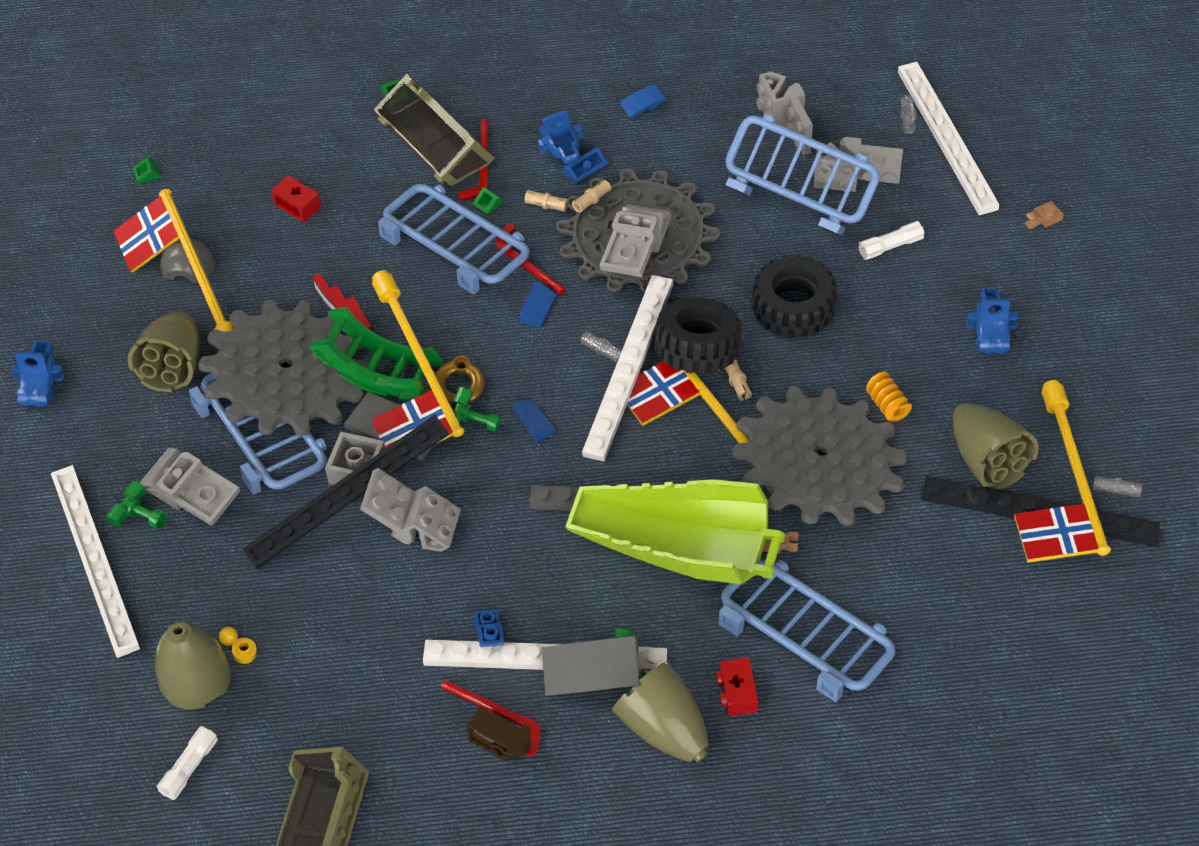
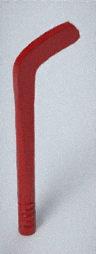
M483 119L480 121V144L488 151V121ZM480 157V166H482L487 162L482 157ZM488 165L480 169V182L477 187L458 193V198L461 201L476 198L483 187L488 189Z
M507 224L502 230L511 235L514 232L515 225ZM497 237L496 246L498 250H501L507 244L506 241ZM511 247L504 252L505 255L513 260L520 255ZM527 259L521 264L523 268L558 294L563 295L565 293V287Z
M446 679L443 680L441 684L442 689L473 704L482 706L490 712L523 728L525 725L529 726L531 747L527 751L526 756L532 757L536 755L540 743V727L536 721L511 711L459 685L453 684Z

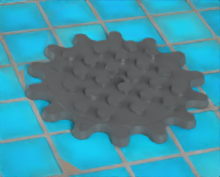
M623 169L620 172V180L615 184H610L611 191L599 198L598 203L591 204L581 213L575 211L572 206V202L578 199L579 196H570L567 199L568 207L576 215L572 219L559 220L556 223V229L560 234L569 235L573 239L570 243L560 248V254L567 260L579 258L584 261L583 265L578 269V275L582 280L587 281L595 276H605L608 278L606 286L611 293L620 292L625 284L635 283L640 286L641 291L645 294L652 275L673 279L676 285L681 286L688 279V274L684 270L685 266L690 264L706 266L710 262V254L704 251L701 245L706 242L717 241L720 236V230L716 227L705 225L703 220L713 215L715 206L710 202L694 203L691 200V197L696 192V185L692 182H685L678 187L668 185V174L666 171L657 170L650 179L640 180L633 169ZM593 178L590 181V188L599 184L603 179ZM628 204L668 210L671 216L658 252H651L642 277L603 271L599 266L613 232L612 223L616 213L621 210L623 211V207Z
M268 299L263 302L261 306L262 313L257 316H249L241 310H234L230 315V322L234 325L232 331L212 330L208 334V343L218 349V353L202 357L198 367L203 372L214 373L217 376V380L206 387L205 395L209 399H229L232 405L228 409L226 416L232 422H238L246 416L256 417L259 420L258 430L263 435L274 433L276 426L280 423H288L293 427L297 435L305 436L311 431L310 422L312 419L318 417L325 419L330 424H339L343 419L342 413L338 409L339 403L343 401L360 403L364 398L361 388L338 376L339 371L331 365L327 367L309 348L312 341L327 339L335 322L329 315L325 318L313 317L311 315L312 308L307 301H300L292 311H282L277 307L275 301ZM339 333L335 345L343 353H346L352 338ZM360 344L357 350H360L363 346ZM354 357L352 359L365 368L369 364L367 361L358 360ZM287 361L291 367L283 368L280 365Z
M793 386L786 392L787 402L777 403L768 397H761L756 402V408L762 414V417L759 419L742 417L737 422V429L746 434L750 441L736 444L732 448L731 454L736 459L746 460L752 464L753 469L744 474L742 481L769 488L771 496L768 499V507L772 510L779 511L785 506L792 504L801 509L802 520L807 524H816L822 513L830 512L837 517L841 524L849 526L855 521V508L865 507L874 514H881L885 511L886 506L879 492L889 490L898 493L904 489L903 479L892 473L890 468L892 466L904 465L907 462V454L902 449L892 448L887 445L885 441L892 438L895 434L894 426L889 422L876 424L868 420L867 416L870 412V407L866 401L861 400L852 406H846L838 402L836 391L832 388L824 389L820 397L815 399L805 396L799 387ZM820 449V451L823 452L825 456L818 455L816 451Z

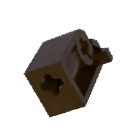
M482 706L479 707L467 723L468 741L502 760L517 759L525 755L531 747L529 726L525 725L521 729Z

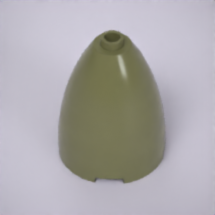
M184 310L169 312L154 320L138 336L129 351L128 366L141 379V384L155 391L173 392V389L186 387L190 383L197 367L200 352L199 331L193 316Z
M971 403L960 404L955 408L952 416L955 440L965 463L977 480L984 487H994L996 490H999L1021 479L1025 475L1023 471L1030 461L1037 458L1039 445L1036 438L1014 419L993 408Z
M189 622L174 623L164 631L156 649L155 672L159 689L170 704L181 709L194 710L206 707L205 704L213 701L219 695L223 696L231 681V667L218 641L200 626Z
M663 662L648 672L629 691V694L625 693L612 708V711L637 736L663 753L687 762L695 760L697 763L708 754L706 751L709 747L708 736L699 707L690 689L670 662L667 664Z

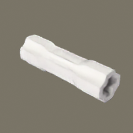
M915 221L901 226L900 229L861 241L858 248L864 260H868L881 255L884 251L924 239V230L919 221Z
M203 726L199 727L171 770L166 772L156 786L158 791L171 800H175L186 786L188 778L203 757L208 755L218 741L217 735Z

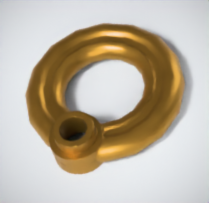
M463 355L455 357L453 361L442 365L435 372V377L450 406L455 407L454 398L456 394L451 393L445 387L446 379L454 373L460 376L467 374L471 378L472 384L469 390L472 391L473 396L470 403L481 396L485 387L484 375L480 368Z

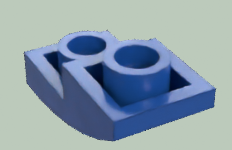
M653 84L631 94L619 102L629 118L633 120L647 109L651 112L667 99L657 85Z
M498 609L474 611V622L479 646H503L504 637Z

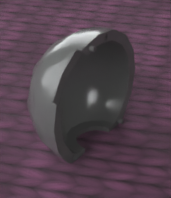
M190 237L207 278H209L215 269V258L210 247L204 242ZM178 239L161 254L160 270L165 279L174 280L176 276H183L188 278L191 283L199 284L180 239Z

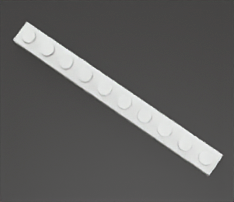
M918 62L898 66L899 76L978 215L999 210L997 199Z
M655 275L651 276L583 448V457L605 462L654 336L658 315L665 307L673 287V279Z
M72 465L52 472L51 476L116 657L118 658L137 651L140 647L74 467Z
M425 640L423 664L424 666L543 670L542 647L563 644L504 642L503 646L480 647L478 641ZM638 647L640 671H644L647 674L661 663L665 662L667 664V648Z

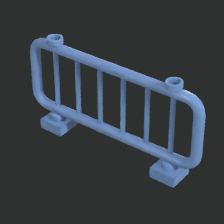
M766 114L763 115V118L754 115L745 118L741 122L726 156L727 169L730 173L737 176L735 180L729 177L726 182L727 186L750 195L753 188L747 185L749 181L828 215L829 219L821 217L818 225L840 235H843L846 229L840 225L841 221L852 224L862 219L880 179L877 167L868 162L869 157L857 153L855 157L774 123L775 118ZM751 124H756L763 128L743 170L734 165V158L748 127ZM768 129L780 134L781 137L762 178L748 171L763 136ZM787 137L800 144L780 186L766 179L784 138ZM803 145L818 150V153L799 194L785 188ZM823 152L837 158L819 201H815L804 196V193ZM842 160L856 166L836 210L822 203ZM861 168L870 172L871 180L856 213L848 215L841 212Z
M417 184L410 187L384 209V217L378 221L380 237L396 246L401 242L400 231L459 266L460 268L457 269L458 285L473 295L480 290L479 279L488 284L499 283L526 261L530 253L528 246L523 243L524 237L521 233L515 232L510 235L445 196V189L439 184L434 188L426 184ZM424 192L429 195L426 200L401 220L392 216V213L415 194ZM433 198L445 205L416 230L404 223ZM448 208L461 214L432 239L419 233ZM464 217L476 223L473 228L447 249L435 242ZM480 226L492 233L463 259L450 252ZM496 236L508 243L479 269L467 262L469 258ZM511 246L521 251L520 255L497 274L488 275L483 272L486 267Z
M214 373L208 374L202 380L201 389L203 394L197 386L189 390L191 403L200 417L204 418L210 415L208 406L211 404L254 467L253 470L248 462L240 466L242 480L252 495L261 492V481L269 488L283 489L321 471L325 467L327 461L324 453L327 450L326 444L322 438L315 440L311 433L305 436L293 435L255 453L248 444V441L263 434L257 432L244 438L238 426L256 417L249 416L234 423L228 420L226 416L231 405L224 408L219 399H209L205 395L206 387L217 380V376ZM280 423V424H278V425L276 426V428H278V427H280V426H282V425H285V424H287V423ZM300 437H303L310 447L265 469L258 458ZM311 452L318 459L315 464L282 480H274L269 475V472Z
M760 559L759 565H764L766 559ZM778 560L774 564L775 572L773 578L767 579L742 607L731 600V595L741 584L729 583L721 593V600L724 606L719 611L718 624L738 637L743 632L745 620L821 670L816 690L836 703L842 697L844 686L851 690L867 688L895 655L894 643L885 636L887 630L883 625L876 623L871 627L787 573L789 567L782 560ZM775 577H778L791 587L763 618L759 619L747 611L746 608ZM796 589L809 597L810 600L786 627L779 632L765 623V621ZM816 602L829 610L830 613L799 645L785 636V634L809 607ZM835 614L850 625L819 658L806 650L805 646ZM855 627L870 638L842 670L838 671L824 660ZM874 640L885 647V653L861 680L855 681L844 675Z

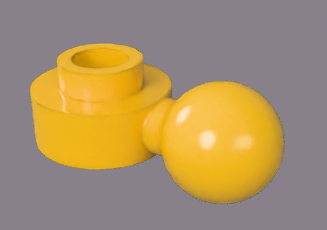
M225 627L220 631L219 640L225 646H232V655L235 661L247 664L255 659L257 650L255 643L251 639H238V633L232 627ZM241 647H248L246 651L240 650Z

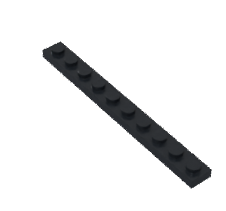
M433 415L245 546L243 551L256 569L260 568L364 495L373 470L379 468L391 476L449 435L448 431L438 417Z
M930 476L925 478L921 500L1009 518H1014L1016 513L1071 506L1069 504ZM1096 510L1105 537L1156 547L1160 527L1159 522Z

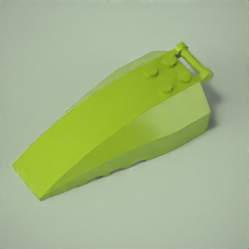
M725 480L687 481V484L665 482L664 485L642 483V486L630 487L627 484L579 487L565 526L567 530L647 563L696 579L743 584L755 575H760L767 579L773 578L775 572L773 567L778 550L786 536L782 531L768 529V500L759 484ZM766 540H771L764 565H759Z

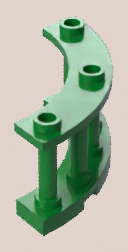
M347 307L328 311L329 316L335 322L327 339L314 340L309 346L313 353L327 367L331 365L339 371L338 376L382 397L387 398L388 395L398 396L399 400L410 401L427 393L421 384L425 375L410 346L401 345L377 335L359 322ZM341 330L352 338L346 353H343L335 345ZM360 344L374 352L367 368L352 360ZM433 347L421 348L430 367L443 365V361ZM382 356L397 361L391 376L375 372ZM406 364L419 366L413 379L400 378Z

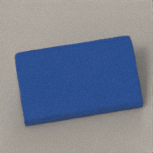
M597 146L582 155L575 163L564 166L562 172L577 184L609 163Z
M535 282L520 310V323L541 328L556 298V294L542 284Z
M534 400L516 401L513 403L514 412L537 442L556 433V429Z

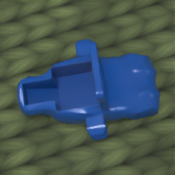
M567 110L543 118V124L539 127L542 139L538 140L540 152L543 154L550 152L555 158L562 159L564 164H572L580 159L579 140L585 137L584 132H582L584 130L582 125L579 124L572 127Z
M982 289L980 293L981 300L977 303L975 312L967 314L969 321L966 322V326L970 329H976V344L979 352L985 354L1006 353L1010 351L1011 336L1009 328L1018 327V322L1015 320L1019 319V315L1017 312H1009L1010 300L1001 299L998 289Z
M35 341L30 352L16 353L17 364L12 366L11 371L15 373L13 379L19 381L17 389L18 404L26 407H42L50 404L54 381L63 380L64 374L60 373L62 366L56 364V359L53 355L54 347L50 341Z

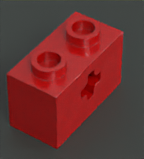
M286 176L271 190L274 205L303 223L321 209L318 192L306 187L301 181L295 180L290 176Z
M749 657L720 661V671H716L717 685L723 688V692L720 693L722 708H727L728 716L757 712L758 698Z

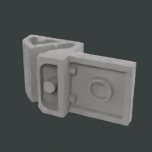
M774 72L760 74L759 84H757L759 98L756 99L758 109L762 110L764 114L775 118L774 123L812 138L813 124L804 109L805 93L800 84L794 83L786 91L785 76ZM794 140L795 146L798 148L800 143ZM803 145L801 150L803 156L811 154V147Z
M852 137L841 139L839 149L831 142L827 144L855 157L857 153L869 157L868 162L876 166L879 171V182L899 184L903 149L861 145L862 138ZM822 152L815 168L814 188H825L837 158ZM841 160L829 189L846 191L856 166ZM860 168L850 191L856 192L857 179L870 181V172Z
M625 205L623 211L621 210L616 213L612 223L613 232L600 262V269L642 277L651 252H658L671 220L670 212L668 210L638 205Z
M168 448L140 482L146 491L179 511L182 507L211 526L215 524L240 492L238 486L204 466L200 459L188 452L181 453L178 449Z
M379 468L372 471L360 510L392 529L391 536L402 543L411 544L418 530L422 549L440 552L450 548L461 511L460 508L428 487L424 486L413 491Z

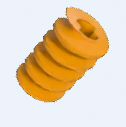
M882 371L869 380L866 391L888 421H899L909 414L912 404H907L908 399L899 390L898 385L894 384V380L889 378V373Z

